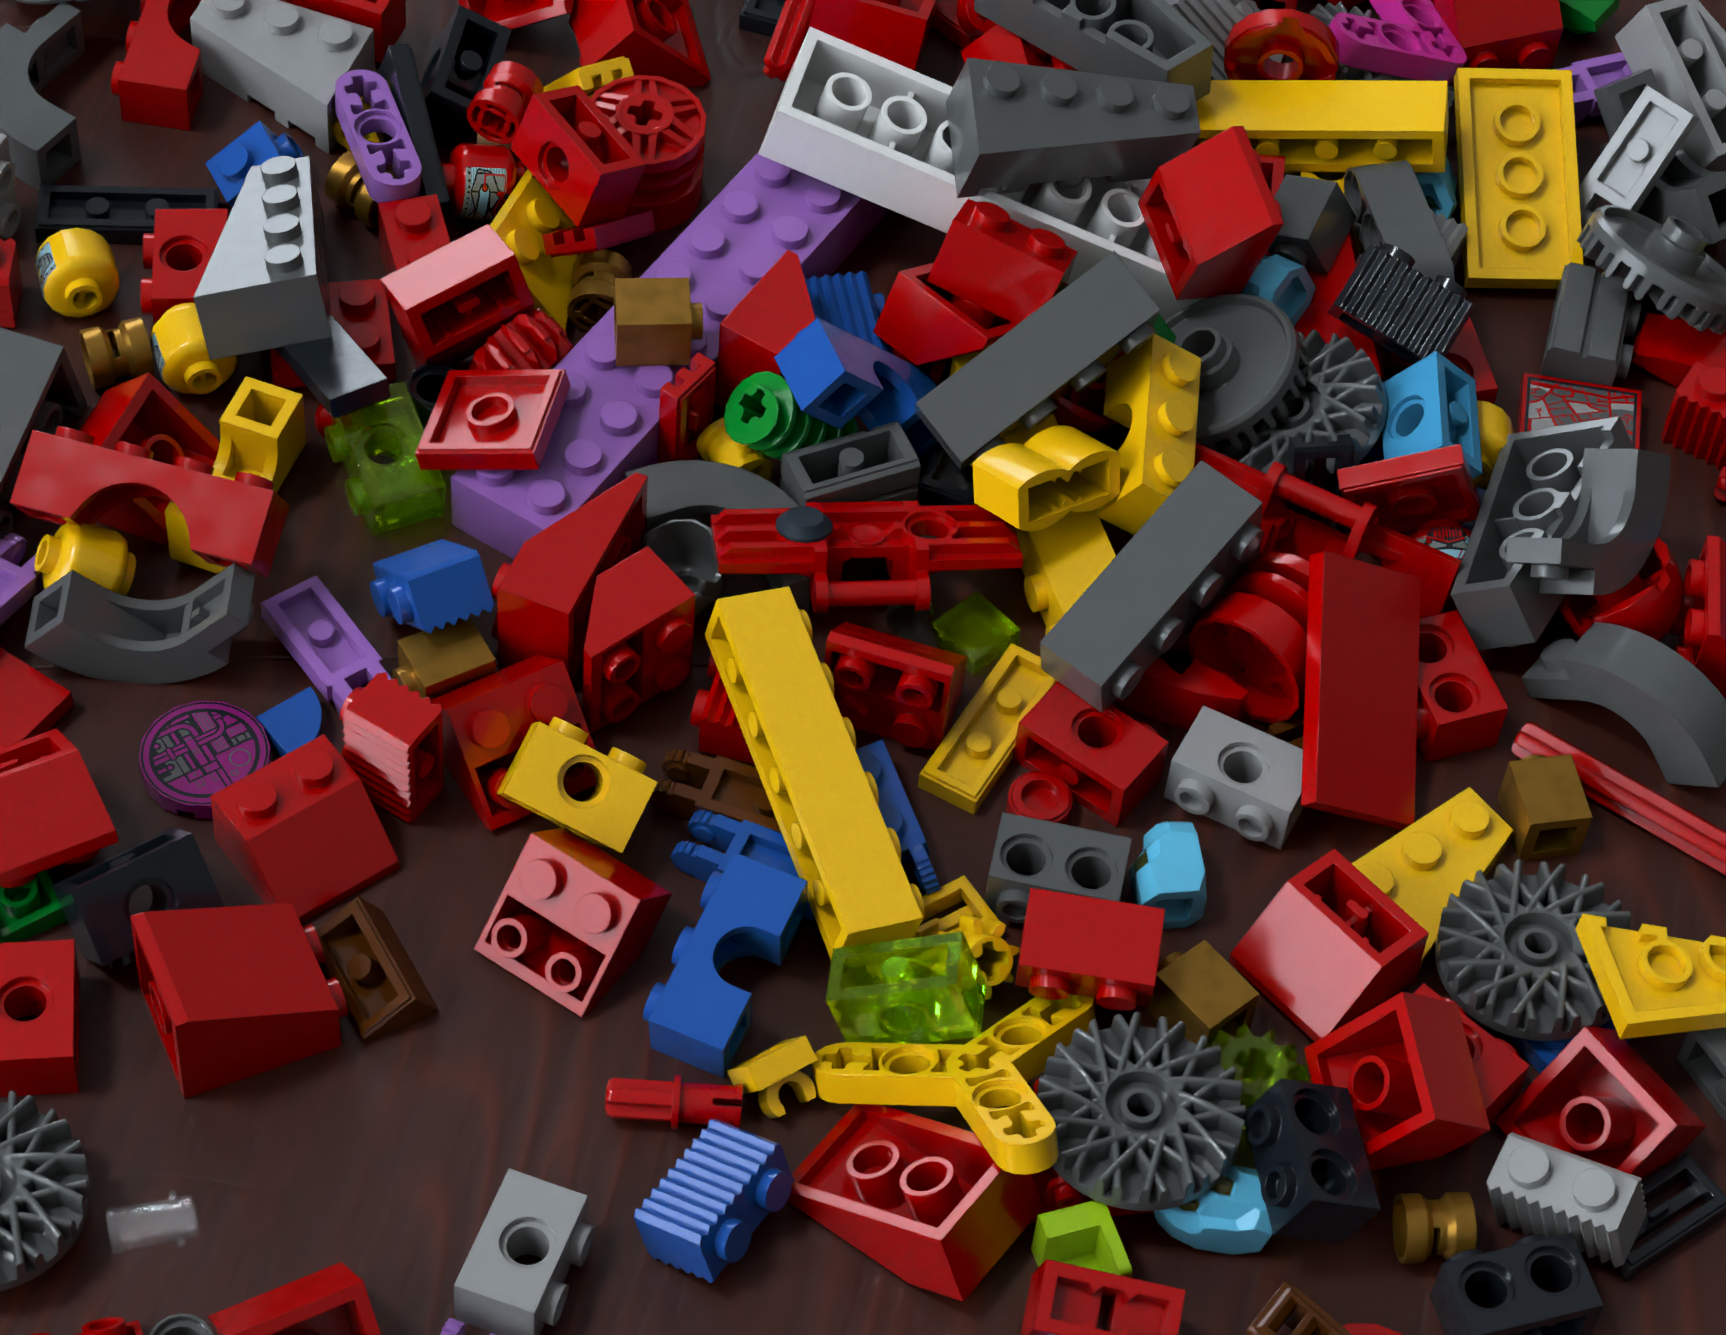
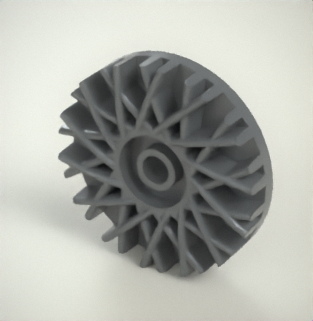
M1604 205L1594 211L1579 234L1577 241L1581 243L1580 247L1585 250L1584 256L1596 260V266L1605 270V277L1617 276L1625 279L1622 285L1623 288L1633 291L1636 300H1640L1645 294H1648L1655 303L1656 309L1661 310L1671 320L1679 316L1689 326L1694 327L1700 332L1705 331L1706 328L1719 335L1725 332L1726 269L1703 251L1709 242L1704 233L1685 220L1675 216H1669L1662 225L1642 214L1620 206Z
M1226 294L1190 304L1165 320L1177 337L1174 344L1201 358L1196 443L1220 453L1218 441L1229 439L1234 448L1239 450L1242 448L1243 436L1252 443L1258 441L1252 426L1262 418H1264L1270 428H1274L1276 421L1273 417L1286 418L1288 416V410L1282 398L1285 393L1299 398L1300 394L1297 388L1305 386L1306 381L1298 366H1308V362L1305 358L1307 351L1300 340L1299 334L1289 317L1279 306L1254 295Z
M1311 330L1307 337L1303 333L1297 332L1307 351L1305 358L1308 366H1298L1306 381L1305 386L1297 388L1300 394L1299 398L1286 393L1282 398L1288 410V416L1286 418L1273 417L1276 421L1274 428H1270L1264 418H1262L1252 426L1258 441L1252 443L1243 436L1242 448L1239 450L1234 448L1229 439L1218 441L1220 453L1267 474L1270 466L1275 461L1287 465L1289 437H1302L1304 443L1313 442V436H1326L1328 441H1337V435L1350 434L1355 443L1353 466H1357L1374 446L1385 423L1387 394L1383 381L1369 356H1367L1362 348L1357 352L1348 337L1345 336L1340 339L1337 334L1333 333L1330 343L1326 344L1316 330ZM1327 458L1324 487L1333 482L1335 458ZM1311 459L1306 460L1304 481L1309 482Z
M1518 859L1514 863L1513 871L1503 863L1499 864L1496 868L1494 879L1488 881L1482 870H1478L1475 874L1474 882L1466 879L1462 883L1459 897L1452 893L1450 894L1447 907H1444L1436 938V967L1439 977L1451 998L1469 1016L1481 1024L1500 1033L1527 1040L1556 1041L1574 1038L1585 1026L1599 1028L1608 1022L1611 1016L1575 928L1582 914L1606 917L1607 926L1629 930L1631 914L1629 911H1621V901L1617 899L1612 905L1608 906L1603 902L1604 883L1599 882L1589 886L1590 878L1587 874L1582 875L1579 886L1565 881L1567 868L1565 864H1559L1551 873L1548 863L1543 861L1539 864L1536 875H1522L1523 861Z
M1134 1012L1130 1025L1127 1024L1121 1014H1116L1113 1017L1111 1028L1099 1030L1097 1020L1093 1019L1089 1023L1087 1032L1080 1028L1073 1032L1071 1044L1068 1047H1065L1061 1042L1057 1044L1054 1057H1048L1043 1077L1040 1076L1037 1097L1053 1117L1056 1125L1059 1156L1052 1167L1067 1183L1082 1194L1103 1204L1134 1211L1164 1210L1197 1199L1211 1190L1224 1177L1238 1152L1245 1122L1246 1106L1240 1104L1242 1082L1235 1080V1068L1232 1066L1226 1071L1220 1065L1222 1055L1220 1046L1207 1048L1208 1039L1205 1035H1201L1197 1045L1184 1038L1186 1025L1183 1021H1179L1168 1030V1020L1166 1017L1161 1016L1158 1019L1156 1028L1140 1026L1141 1013Z
M14 1091L8 1092V1102H0V1291L29 1282L55 1265L78 1238L84 1226L90 1204V1182L85 1154H83L80 1140L74 1141L68 1121L65 1118L58 1120L57 1113L53 1108H50L47 1115L39 1112L35 1098L31 1095H27L19 1102L17 1093Z

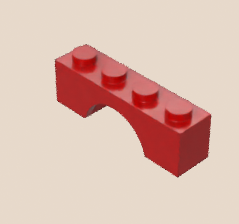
M140 0L141 16L139 21L132 20L128 26L124 62L116 61L111 78L112 95L119 96L122 121L185 131L191 130L204 92L201 49L187 43L178 34L190 24V17L201 0Z
M57 426L55 435L32 429L10 500V504L27 516L59 525H64L67 522L78 526L83 524L95 525L106 512L125 501L142 497L165 499L179 507L188 527L190 549L207 563L227 568L235 562L257 576L269 577L290 507L282 497L273 491L274 482L246 472H237L235 480L212 475L214 467L187 457L178 456L174 465L152 460L154 452L127 442L117 441L114 450L93 445L95 439L93 436L68 427Z

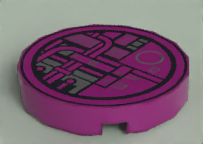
M198 700L173 707L153 721L141 739L138 759L140 774L147 793L163 809L177 815L178 810L194 813L196 819H213L210 796L271 763V747L264 727L248 711L226 702Z

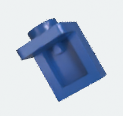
M259 120L205 164L226 202L233 207L251 166L262 165L266 160L277 156L299 158L305 157V154L288 133L284 132L277 136Z

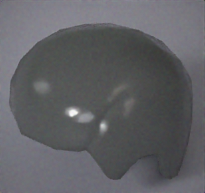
M672 519L650 529L643 535V548L648 546L696 595L695 616L701 614L720 597L726 585L727 574H718L711 527L696 519Z

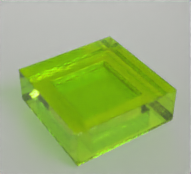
M976 591L933 621L930 636L946 651L967 656L966 669L971 674H975L1002 655L1011 643L1016 645L1019 642L1021 629L982 594Z

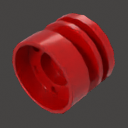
M634 75L615 79L596 90L590 99L647 164L625 214L652 210L656 228L652 233L672 229L689 219L701 203L703 190L706 113L699 98L682 84L664 77Z
M1271 552L1259 556L1249 566L1244 575H1241L1234 582L1227 595L1220 597L1199 619L1189 633V653L1192 661L1197 659L1215 671L1226 673L1238 685L1248 690L1244 715L1257 721L1276 723L1288 720L1304 704L1309 562L1294 554Z

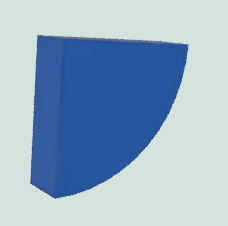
M311 686L256 717V720L264 727L270 746L280 757L321 735V706Z

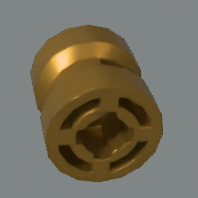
M349 150L340 156L331 167L324 184V194L341 208H353L358 220L370 228L379 229L378 203L369 196L352 152ZM385 169V173H390L393 179H396L393 171Z
M603 249L596 252L582 253L574 261L572 271L573 289L569 293L567 315L578 328L589 332L614 305L615 278H632V267L629 261L621 254Z
M141 317L123 320L118 328L105 331L98 326L79 330L84 362L93 389L112 386L116 379L120 377L130 376L137 378L149 372L155 376L150 342Z
M1445 1192L1440 1199L1427 1200L1419 1193L1397 1194L1393 1205L1392 1223L1394 1246L1400 1263H1423L1429 1256L1442 1255L1448 1260L1460 1252L1476 1249V1215L1470 1193Z

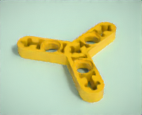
M1069 994V997L1064 1000H1048L1035 996L965 1045L843 1042L825 1046L815 1053L818 1060L812 1063L816 1094L826 1102L837 1104L957 1107L998 1167L1012 1174L1027 1175L1039 1173L1049 1169L1058 1159L1056 1125L1053 1117L1027 1082L1045 1071L1046 1061L1049 1056L1054 1057L1055 1048L1059 1042L1068 1047L1071 1044L1073 1032L1077 1028L1085 1032L1088 1031L1090 1021L1096 1019L1094 998Z

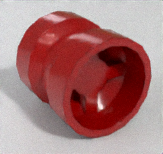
M501 61L493 66L483 82L484 89L477 92L467 108V119L471 127L488 141L497 144L513 143L532 95L544 92V87L537 75L526 66L513 61Z

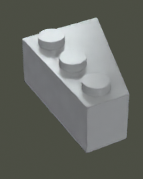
M201 0L190 17L192 45L201 49L203 74L247 102L253 98L274 111L276 121L287 128H290L293 124L315 137L316 146L330 155L337 143L333 134V125L338 119L335 112L336 81L342 74L351 70L364 69L376 72L373 28L280 0Z
M1663 0L1645 5L1615 36L1632 73L1651 68L1659 93L1699 118V121L1681 146L1685 153L1696 164L1706 170L1714 172L1726 171V32L1699 0Z

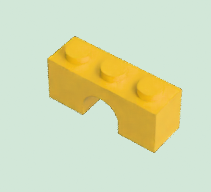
M1157 334L1131 354L1126 355L1125 353L1107 366L1103 415L1130 430L1124 443L1118 450L1120 452V493L1109 503L1096 509L1095 516L1133 535L1142 528L1194 469L1201 358Z
M246 376L219 420L220 445L213 465L214 471L212 475L235 480L237 472L254 474L274 482L273 491L277 493L306 444L303 394ZM170 501L165 509L170 558L217 574L226 569V567L207 563L190 549L186 520L179 507Z

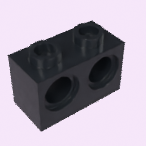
M1280 1078L1245 1111V1132L1250 1142L1261 1185V1195L1266 1204L1273 1235L1342 1244L1381 1210L1348 1088Z
M1572 1232L1550 1238L1543 1234L1529 1235L1516 1241L1508 1248L1487 1253L1477 1249L1460 1252L1441 1264L1430 1294L1431 1302L1445 1335H1591L1604 1306ZM1534 1282L1546 1283L1557 1292L1544 1291ZM1469 1298L1483 1299L1493 1308L1477 1306Z

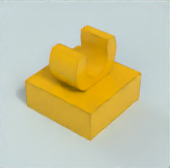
M806 1035L783 1040L727 1070L733 1085L743 1084V1094L759 1091V1106L762 1112L770 1119L779 1118L786 1114L778 1095L784 1083L793 1088L795 1096L800 1103L816 1098L813 1081L808 1075L798 1071L818 1060Z

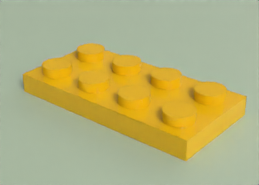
M1457 68L1453 79L1461 223L1464 222L1468 227L1462 251L1464 288L1558 289L1565 265H1568L1570 262L1584 265L1583 249L1580 247L1581 243L1577 241L1582 228L1572 70Z

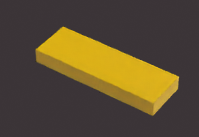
M1010 644L920 772L919 788L972 815L977 812L1013 759L1018 723L1057 682V680L1041 669V657L1015 644Z

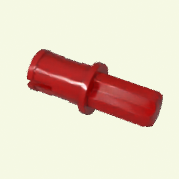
M675 1075L674 1081L614 1077L609 1079L606 1086V1116L613 1119L671 1122V1129L678 1130V1123L708 1125L710 1119H717L740 1128L743 1084L723 1085L681 1082L682 1075ZM714 1104L735 1105V1106H721V1105H714Z

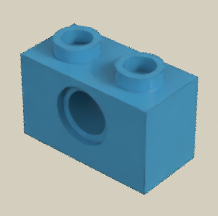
M1435 351L1383 382L1387 394V414L1382 429L1384 460L1461 444L1473 479L1483 474L1475 379Z

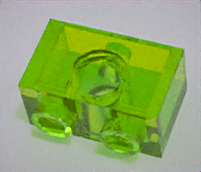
M404 381L389 385L391 397L387 400L339 418L332 417V425L324 428L325 439L332 460L335 463L343 461L350 479L345 480V489L350 507L355 516L364 514L372 535L443 515L446 484L440 470H420L415 452L424 429ZM375 455H386L393 458L395 462L377 464L369 458Z
M962 931L834 948L826 1003L846 1042L923 1044L981 1036L986 982Z

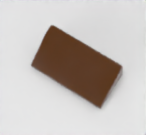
M358 896L316 929L325 962L321 964L329 978H337L346 1000L348 1013L363 1040L370 1042L425 1019L438 1010L437 1005L387 917L378 907Z

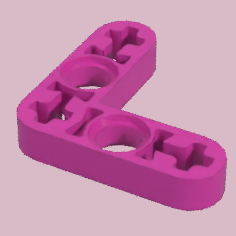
M1369 0L1381 20L1339 12L1335 14L1328 25L1339 42V62L1353 68L1418 81H1448V85H1450L1454 81L1453 78L1457 68H1462L1467 61L1464 49L1431 0Z

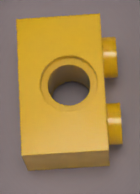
M557 717L552 718L549 726L542 722L532 723L496 794L562 828H567L578 836L612 853H623L658 783L643 775L647 763L615 747L611 748L608 756L584 744L589 735L587 732ZM575 763H582L588 766L593 771L596 779L594 792L588 799L581 802L572 799L566 793L563 785L565 772Z

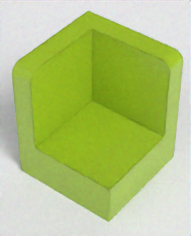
M1093 1200L1037 1216L1031 1251L1038 1268L1046 1259L1131 1278L1132 1267L1106 1204Z

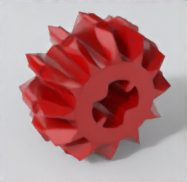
M540 308L531 309L524 314H518L506 325L502 324L501 328L494 335L488 337L487 342L475 351L468 370L554 369L574 346L568 340V334L556 320L550 318Z

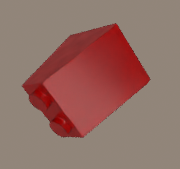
M292 902L148 911L130 916L140 991L184 1099L341 1046L339 1019L348 1016V1008L342 988L336 977L325 979L319 964L325 962L317 931L312 924L302 927Z

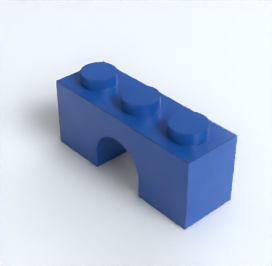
M818 317L806 328L798 332L795 338L774 357L802 412L839 429L855 415L864 422L869 431L874 427L897 421L919 459L938 443L915 413V403L937 387L929 372Z
M733 852L723 873L714 871L709 877L700 900V908L704 909L695 929L686 926L681 932L674 947L671 960L672 964L676 966L666 985L661 982L655 984L643 1011V1020L648 1021L651 1049L724 1079L753 1022L752 993L728 984L718 975V972L726 963L742 956L759 957L781 966L808 911V881L736 852Z

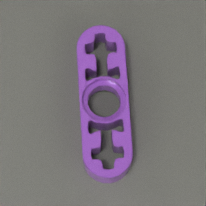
M364 69L351 70L342 74L335 84V112L369 196L377 203L419 197L421 192L422 165L387 81L380 74ZM360 97H363L366 103H371L370 109L363 111ZM372 132H381L390 135L393 139L385 143H373L364 139L363 136ZM393 164V173L396 179H393L390 173H385V166Z

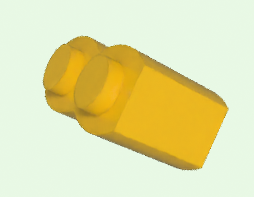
M1058 425L1044 429L1031 437L1024 445L1017 443L1002 444L986 451L973 462L974 503L1020 530L1036 531L1047 528L1061 520L1069 511L1088 512L1098 509L1109 503L1120 493V452L1071 426Z

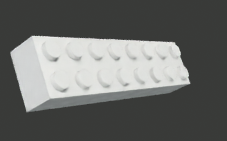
M809 27L783 88L759 150V155L944 233L948 232L954 217L968 198L977 203L989 202L1003 208L1009 214L1010 219L1031 229L1041 228L1051 231L1061 237L1066 246L1078 251L1067 283L1068 285L1115 251L1161 309L1159 314L1164 321L1188 305L1206 299L1197 298L1176 301L1138 205V201L1152 178L1108 183L1104 177L1082 179L1079 186L1058 188L1056 181L1029 184L1026 191L1003 193L1001 187L980 189L977 196L957 198L946 101L953 87Z

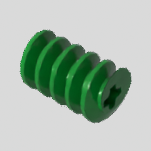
M769 371L754 373L742 380L733 390L726 404L724 415L726 432L733 441L763 452L765 455L779 459V461H781L783 453L858 432L855 417L839 429L802 412L785 378Z

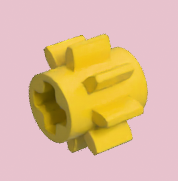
M961 914L959 918L960 928H955L948 933L943 931L937 933L941 942L938 957L931 961L932 967L942 969L950 975L946 982V990L962 996L970 990L973 996L988 1000L991 999L992 995L991 986L998 985L1003 981L1012 983L1014 980L1010 973L1013 966V956L1019 953L1020 950L1019 947L1010 945L1001 938L1006 924L988 918L981 923L978 917Z

